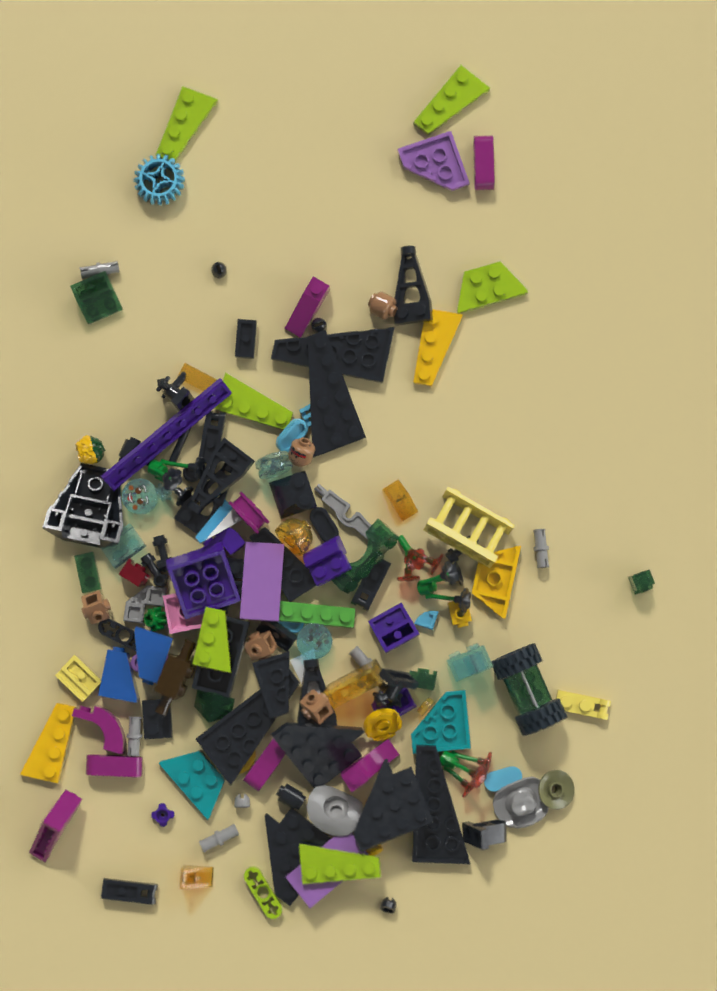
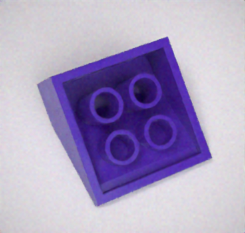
M222 542L166 560L167 569L185 620L204 614L205 607L219 609L241 601Z

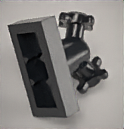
M183 371L172 384H168L169 376L157 379L158 387L156 391L159 392L163 389L161 397H167L178 412L194 400V397L185 387L179 389L186 380V372Z
M382 668L378 675L383 680H375L374 682L381 689L378 693H373L374 700L378 707L381 704L385 705V700L390 701L387 705L388 708L392 706L401 707L403 694L400 692L402 688L416 690L419 682L408 672Z

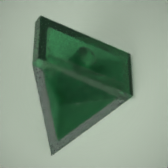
M197 690L194 707L210 723L220 720L233 710L235 699L227 698L217 693Z

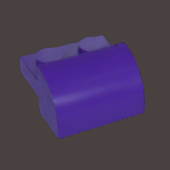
M335 536L303 554L304 564L306 568H309L316 586H321L352 569L340 536Z
M402 602L368 621L385 653L420 635Z

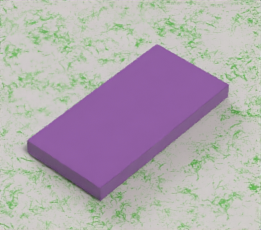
M246 542L240 619L279 622L284 544Z
M352 833L344 836H334L322 846L328 849L369 855L366 851L360 852ZM301 864L286 876L287 880L309 908L313 907L343 882L302 884Z

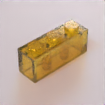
M374 659L327 684L323 694L328 698L332 708L335 709L382 684L384 680L378 675L382 667Z

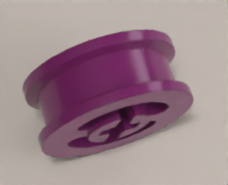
M240 492V497L234 502L230 501L229 504L241 519L243 518V521L258 534V529L264 523L269 524L270 521L251 500Z

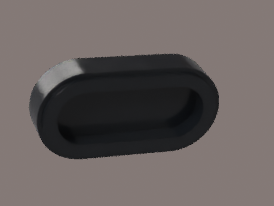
M322 507L314 508L310 513V521L321 539L326 542L335 536H339L338 528L328 512Z

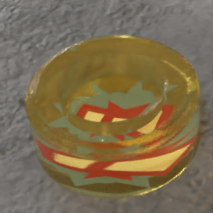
M428 697L417 709V712L423 716L433 706L435 701Z

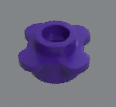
M165 803L159 804L158 809L151 813L152 819H155L162 827H165L168 820L175 815L174 811L169 810Z

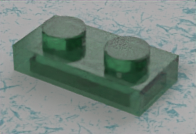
M94 552L75 555L74 558L82 593L101 590L102 587Z

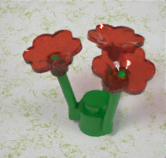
M445 751L442 754L440 761L444 767L443 770L450 773L465 788L462 795L463 798L474 787L479 788L481 783L486 780L491 764L492 752H489L486 758H475L459 754L455 751L451 753ZM458 758L477 762L479 766L477 770L469 769L459 764ZM457 767L467 772L472 777L471 782H468L465 778L462 779L453 770Z

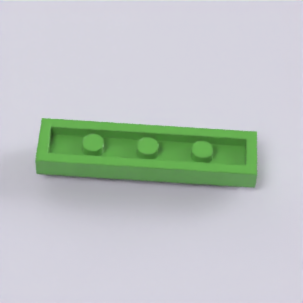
M280 601L279 621L354 628L355 608Z

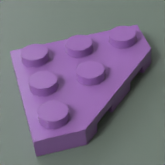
M451 131L397 149L404 169L437 185L454 191L470 184Z

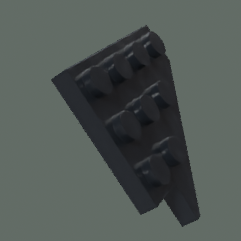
M286 722L274 731L271 736L315 789V787L327 784L362 757V754L352 742L364 734L365 731L362 727Z
M384 760L353 832L361 853L434 823L412 767L393 774L388 760Z
M290 808L280 823L268 813L265 814L274 893L289 906L292 905L299 895L286 878L288 874L301 864L299 844L322 847L332 839L295 809Z

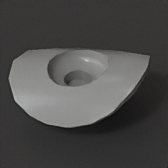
M526 777L510 783L496 792L493 799V808L498 819L506 821L508 827L517 829L531 826L542 820L548 813L549 808L542 803L539 797L538 786L540 779Z
M327 785L315 787L309 795L307 803L309 819L314 826L334 836H344L352 833L364 809L362 802L357 798Z

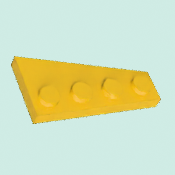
M432 309L433 320L423 322L413 384L432 387L463 314Z
M56 703L20 775L59 783L74 720L72 713L74 708L77 707Z

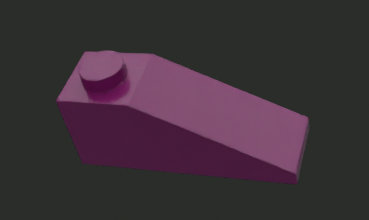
M313 276L297 303L285 329L301 338L329 293L330 286Z

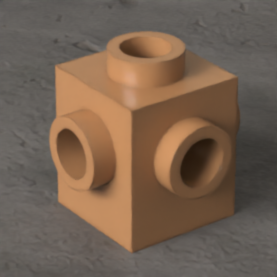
M100 590L81 596L83 603L82 613L85 619L89 618L92 625L110 618L108 611L111 610L108 599L103 598Z
M270 630L259 633V631L254 632L248 636L249 639L244 643L245 652L252 661L266 659L278 648Z
M314 689L299 701L302 707V714L307 719H313L319 725L333 713L328 698L323 693L319 694Z

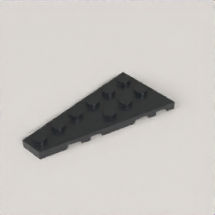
M395 327L328 334L342 375L383 383ZM307 337L275 340L271 360L309 368Z
M326 330L307 337L312 443L315 446L313 458L366 438Z
M289 669L290 699L300 682ZM259 689L198 736L196 741L231 786L276 718L270 719L261 689Z
M416 744L415 777L434 823L413 831L412 862L471 864L436 745Z

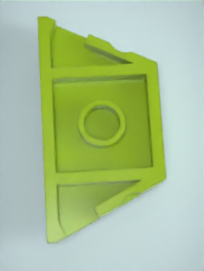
M501 261L468 270L463 274L457 313H463L527 294L528 290Z

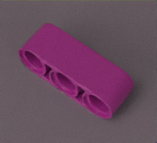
M474 136L475 190H494L493 136Z
M272 739L243 779L244 782L258 792L286 754L274 739Z
M89 754L86 757V775L142 777L143 757Z

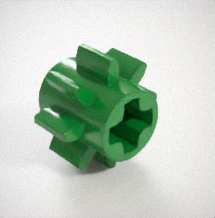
M161 607L148 609V612L144 615L145 625L151 627V631L164 629V626L167 624L166 612L161 611Z

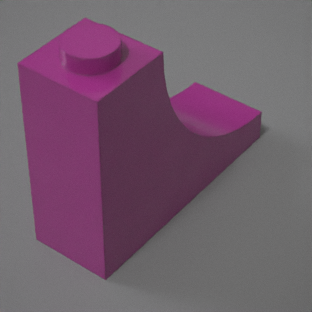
M387 739L343 770L341 777L351 792H353L381 769L385 759L390 762L399 756V753L390 740Z
M65 789L43 820L29 853L44 863L48 860L57 841L82 801L75 793Z

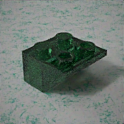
M106 271L70 286L88 325L123 310Z

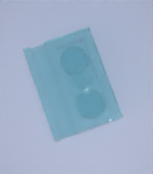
M129 523L123 528L119 545L101 549L116 569L144 549L146 544Z

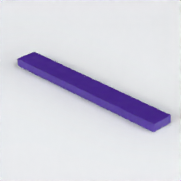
M219 378L101 477L115 491L230 396L232 392L223 380Z

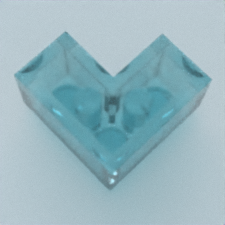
M475 643L466 647L467 651L461 654L459 651L449 654V659L446 661L456 682L493 667L484 645Z

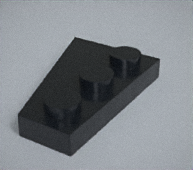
M289 651L252 663L270 719L289 713Z

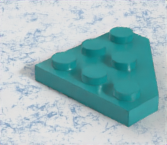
M465 690L445 692L411 733L413 754H416V744L436 745L437 751L471 749Z

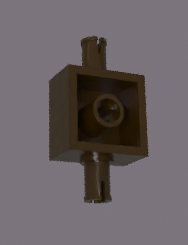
M185 639L179 655H168L154 688L155 692L162 695L155 712L166 716L172 700H177L185 695L188 687L185 683L187 679L192 678L195 671L190 658L197 645L196 643Z

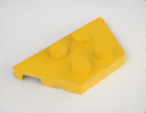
M521 546L495 551L494 554L498 557L490 569L479 562L476 568L471 593L504 619H506Z

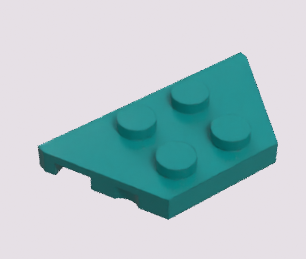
M200 750L160 761L159 765L208 820L225 782L224 777Z

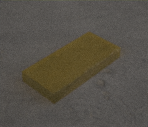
M184 363L178 374L179 376L182 371L186 372V380L184 382L202 391H205L217 380Z

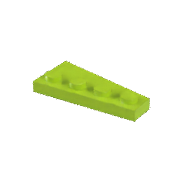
M460 65L415 119L413 124L429 135L446 123L452 116L461 112L467 105L476 101L482 94L488 92L490 87Z
M182 86L156 156L160 154L161 159H163L167 155L168 161L171 158H174L176 161L188 145L191 137L197 132L203 120L205 121L213 106L215 107L218 99Z
M225 373L223 382L232 394L214 408L215 410L282 430L291 422L292 411Z
M299 844L302 884L381 877L380 857Z

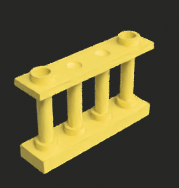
M448 487L442 496L447 499L436 519L430 517L423 530L490 569L498 557L493 551L503 533L509 535L515 525L507 518L500 517L463 496L458 490ZM453 504L464 510L455 526L450 529L443 522ZM471 513L480 518V521L471 537L466 538L460 534V531ZM488 523L497 528L487 548H483L477 544V540Z

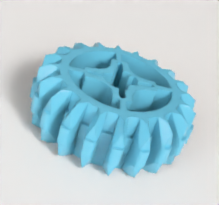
M157 154V159L150 155L149 162L143 159L145 165L138 164V168L141 171H135L134 174L137 177L133 179L134 183H137L135 189L140 190L138 195L140 197L144 196L145 202L150 199L152 205L155 204L156 200L159 206L162 205L163 200H165L166 204H169V198L175 201L174 194L180 196L181 192L178 189H184V185L181 182H184L185 178L182 176L184 174L183 170L179 169L180 164H174V158L168 161L167 155L161 159L160 154ZM158 167L157 171L149 172L151 169ZM166 168L174 173V181L166 177ZM162 177L163 181L157 183L156 178ZM145 179L153 183V192L145 187ZM163 188H170L166 192L160 193Z

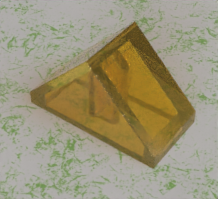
M399 479L382 489L402 522L419 512Z
M183 865L181 868L180 889L212 887L214 867Z

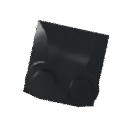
M306 471L297 472L269 483L281 519L317 507Z

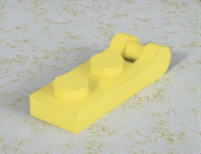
M557 690L556 699H560L565 711L608 720L607 709L611 704L610 700ZM595 704H600L599 712L594 711Z

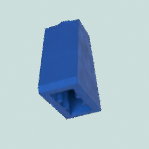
M136 626L134 633L139 678L143 679V683L153 685L157 683L173 638Z
M113 646V650H107L98 696L138 703L139 694L130 655L124 652L125 648Z

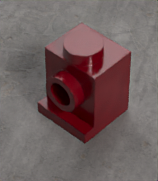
M129 558L119 575L137 587L145 586L151 576L145 572V567L138 563L133 565L134 560Z

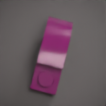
M80 705V708H74L72 716L94 722L102 729L105 738L104 750L119 754L124 753L126 745L125 733L120 721L112 712L99 705L94 707L93 712L87 706Z

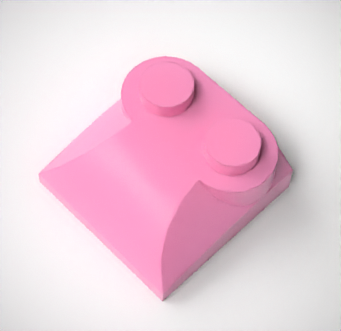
M177 594L163 596L170 634L201 628L204 614L185 620Z

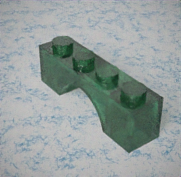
M377 519L365 532L368 540L365 554L358 561L350 563L351 570L331 580L341 591L347 594L357 588L362 578L370 574L373 566L382 561L384 554L389 549H392L400 538L380 519Z

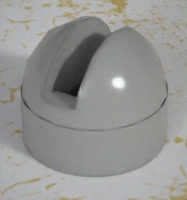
M238 794L234 801V807H250L248 795L244 794V798H241V794Z

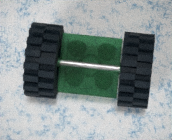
M535 643L512 651L490 662L497 679H503L518 713L515 720L522 736L536 733L567 718L560 699L552 700L537 666L543 660Z

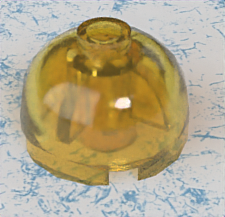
M290 518L280 523L275 529L278 539L283 544L286 542L291 547L289 550L297 556H302L312 545L313 535L310 530L311 526L305 520L301 521L296 518Z

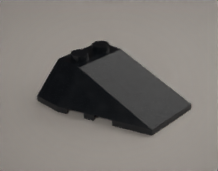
M81 463L68 481L65 489L59 493L57 500L47 510L42 528L64 541L97 548L119 545L123 531L120 486L113 491L101 477L109 469Z

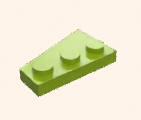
M205 607L193 664L231 673L225 611Z

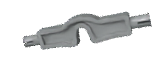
M320 484L315 487L314 490L322 496V501L335 511L338 520L342 524L355 528L366 539L371 538L378 546L384 541L376 533V528L361 513L356 512L351 518L345 516V513L350 508L348 502L337 496L332 490L327 491Z

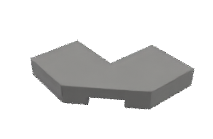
M147 585L139 593L126 601L123 621L143 624L146 605L165 607L163 596L167 594V588Z

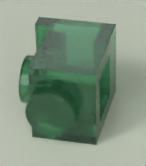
M650 569L628 577L635 595L651 590L653 588L652 585L655 584Z
M418 668L417 671H409V674L419 682L417 688L434 691L437 671L433 670L432 674H429L428 669Z

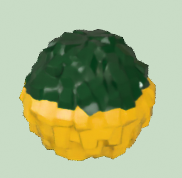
M85 435L75 444L79 462L91 465L100 462L104 457L106 450L102 445V441L98 438Z

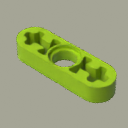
M256 866L247 868L244 873V880L265 915L271 919L278 918L282 912V905L263 873ZM249 871L257 872V881L260 882L262 880L264 883H260L254 888L252 885H255L256 882L253 878H248L250 875ZM260 887L268 889L269 895L267 897L261 898L258 895L257 891ZM271 896L273 897V900L270 901L273 906H278L276 914H274V912L269 913L270 905L268 904V902L266 903V905L263 904V902L268 901L271 898Z

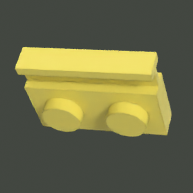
M76 655L55 674L82 702L101 684V679Z

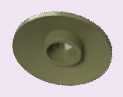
M560 770L547 772L539 782L538 793L540 800L551 809L566 807L574 796V783L571 777ZM552 786L555 787V792H553V793H552Z

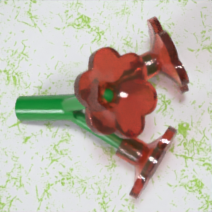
M400 535L397 541L405 551L404 563L406 568H404V576L398 577L397 580L400 582L420 580L419 576L412 575V570L422 569L424 563L432 566L430 575L433 576L443 559V554L437 559L430 556L427 557L422 548L412 549L405 537Z

